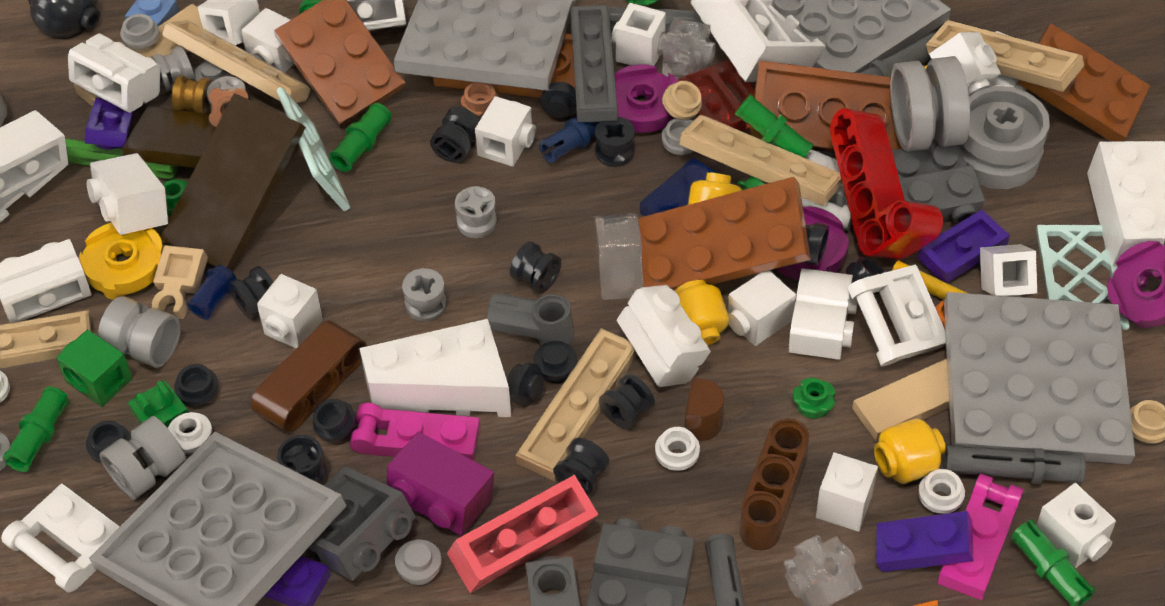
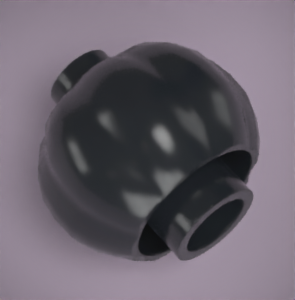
M28 0L30 15L34 24L43 34L52 38H73L86 29H94L100 19V11L97 9L98 0Z

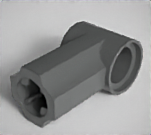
M501 293L492 295L488 305L487 316L491 330L536 338L540 345L552 341L564 342L570 345L573 341L574 326L571 306L564 296L548 294L535 300Z

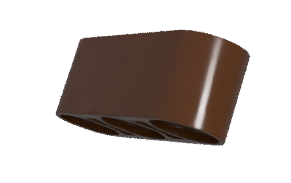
M333 321L323 322L259 385L252 397L251 409L284 432H294L314 413L317 406L327 400L362 363L360 348L367 347L366 342Z
M795 419L779 420L770 428L742 502L739 534L744 544L754 550L770 549L779 541L806 466L809 432L803 423ZM784 446H787V447H791V448H794V449H785V448H783V447H784ZM770 482H776V483H779V484H781V485L775 486V485H770V484H768V483H770ZM755 519H765V520H767V521H769V522H767V523H758V522H756V521H754V520H755Z

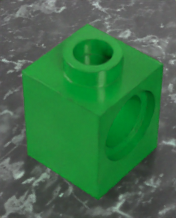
M88 329L76 340L69 342L56 357L65 382L100 407L107 404L133 379L125 355Z

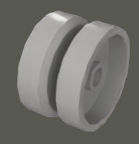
M956 56L930 59L926 69L919 60L895 63L891 72L890 95L895 131L902 149L907 152L929 149L933 138L940 147L965 144L970 128L969 94L965 74Z
M992 86L980 89L969 96V135L965 144L960 145L967 166L973 165L981 186L991 189H1010L1024 185L1035 177L1041 165L1044 152L1043 147L1050 128L1047 110L1042 102L1030 93L1014 87Z

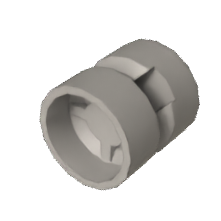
M121 296L114 299L106 308L100 321L98 337L123 354L131 355V358L154 368H159L167 363L173 355L179 341L181 324L179 318L173 314L157 308L148 309V306L138 301Z
M155 416L149 417L131 430V439L129 441L120 438L100 452L99 455L102 464L113 481L132 500H136L154 487L157 475L167 477L187 460L176 438ZM135 451L137 452L141 460L145 463L147 468L144 469L140 462L133 455Z

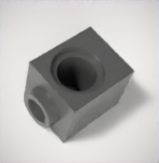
M546 556L537 561L525 562L530 606H580L573 557L559 558L557 556ZM548 589H559L562 591L556 595L543 593Z

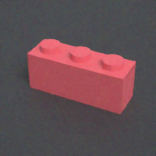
M573 475L456 539L447 555L469 593H472L583 531L599 514L578 479Z

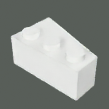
M692 0L691 4L701 17V21L708 27L719 43L720 48L729 57L736 67L738 74L745 82L756 81L760 60L813 67L826 47L817 38L813 42L807 39L796 29L800 22L792 15L787 16L785 19L771 6L773 0Z
M36 110L0 127V222L10 215L6 209L23 194L30 198L68 165L64 134Z
M1165 141L1099 142L1087 175L1099 223L1102 225L1105 247L1108 248L1112 267H1118L1115 264L1118 258L1134 245L1146 241H1159L1162 245L1165 242Z
M488 319L360 348L371 403L380 406L382 409L429 413V410L456 411V416H470L471 411L497 412L498 417H511L509 386Z

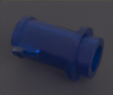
M217 265L214 269L210 268L205 274L207 279L186 303L188 309L199 318L208 320L211 313L226 294H231L228 285L237 277L231 270L222 265Z

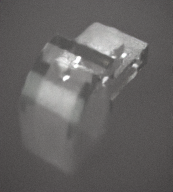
M637 213L594 216L596 258H598L601 298L602 300L631 298L637 289L644 287L641 259L642 245Z

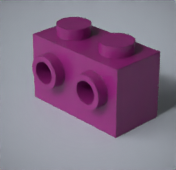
M419 431L387 465L386 485L401 491L412 509L430 518L437 526L448 528L461 536L492 501L494 471Z

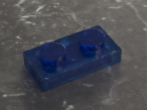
M692 158L640 202V214L645 217L688 205L691 184L697 180H706L707 172H716L697 159Z

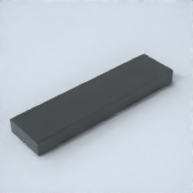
M608 5L570 7L577 122L617 121Z

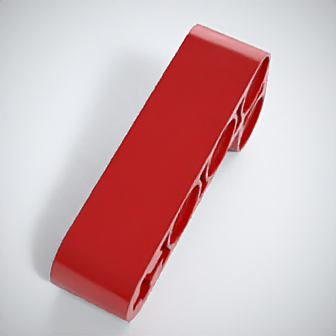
M846 108L838 110L831 120L830 135L858 246L861 252L867 256L896 260L905 259L933 242L939 236L943 226L942 213L935 205L905 201L885 123L880 115Z

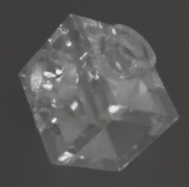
M673 18L668 33L662 32L658 43L657 53L658 55H663L662 74L668 77L669 72L679 81H688L700 85L706 66H711L716 50V43L710 42L711 25Z
M817 534L793 546L797 555L783 562L787 569L785 573L786 582L791 592L797 598L801 597L805 606H830L863 588L854 570L856 569L855 558L848 546L843 543L841 544L837 536L822 542Z

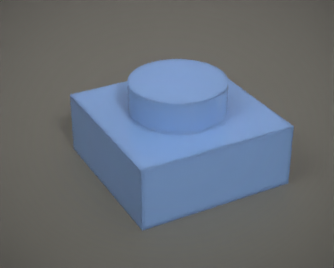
M136 0L125 17L128 18L134 14H145L160 26L176 15L179 9L176 0Z

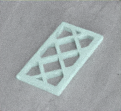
M278 88L277 94L287 117L306 127L298 143L312 176L343 211L351 208L333 165L329 161V156L315 124L284 88Z
M1037 225L1036 234L1047 299L1083 302L1070 293L1083 282L1100 294L1092 303H1104L1107 299L1110 301L1107 287L1091 277L1090 274L1100 265H1103L1110 271V276L1113 279V274L1117 267H1112L1108 248L1105 247V250L1100 253L1084 242L1088 236H1103L1102 225ZM1047 236H1060L1069 243L1056 253L1049 248ZM1075 248H1078L1094 259L1083 270L1065 259ZM1056 265H1059L1075 276L1064 287H1061L1054 281L1053 268ZM1120 314L1121 329L1127 330L1130 327L1129 321Z

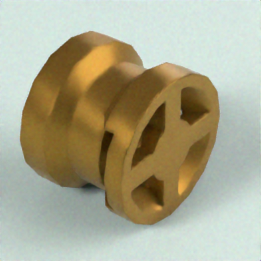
M184 75L177 76L172 90L173 109L210 114L211 104L207 98V88L213 82L212 79L202 77L198 81H194Z

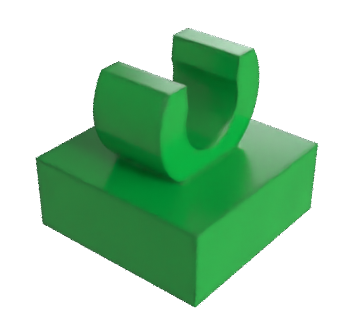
M166 381L157 382V386L143 394L141 392L136 394L134 399L127 402L130 412L139 424L149 417L155 416L168 428L176 417L189 413L186 406Z

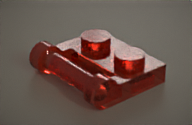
M730 59L678 79V82H691L700 90L702 106L696 115L697 117L704 115L739 131L751 127L743 119L735 115L741 104L726 84H731L743 101L750 94L754 96L755 89L738 74L736 67Z

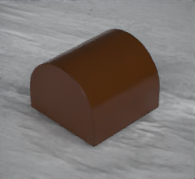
M694 378V381L691 383L685 411L684 428L692 432L698 441L710 440L717 436L722 429L724 394L716 383Z

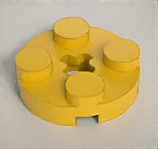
M108 223L94 230L85 240L86 248L83 254L80 252L79 262L88 284L94 289L103 292L106 298L114 300L117 297L137 292L154 281L163 251V244L160 236L153 228L120 235L113 224ZM121 253L126 257L131 256L129 259L117 262L116 256Z

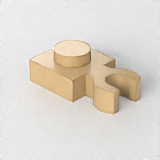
M164 245L153 281L157 289L161 291L154 296L152 308L164 311L167 305L175 303L173 312L179 319H184L188 312V304L184 299L186 293L198 294L208 256L203 249Z

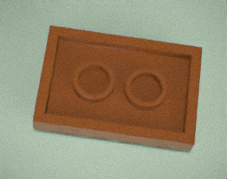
M323 0L274 30L275 37L339 128L367 112L371 104L381 103L405 88L404 80L399 73L395 72L394 66L347 0Z
M1050 23L1042 33L1038 44L1082 55L1084 67L1063 92L1018 80L1017 83L1107 140L1123 142L1130 131L1150 85Z

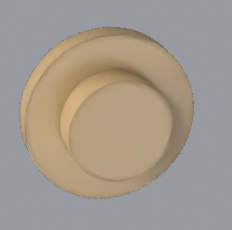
M679 81L671 84L663 94L662 101L665 109L677 119H692L701 109L700 90L691 82Z
M1145 400L1130 409L1134 438L1145 443H1159L1165 440V406L1153 400Z

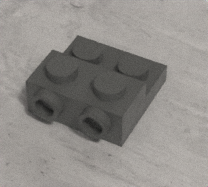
M935 142L931 143L929 149L909 152L903 149L892 150L905 201L935 205L942 213L943 223L954 221V223L958 224L982 209L985 199L973 165L967 166L960 145L940 147Z
M344 466L324 486L341 494L346 507L307 549L317 553L321 562L328 566L329 569L353 581L362 571L369 572L377 566L380 560V553L394 539L401 540L408 535L411 530L412 521L416 517L401 491Z
M625 518L616 520L614 525L603 523L594 559V574L586 606H684L694 559L695 538L687 537V534L682 529L673 526L662 527L659 532L642 530L639 523Z

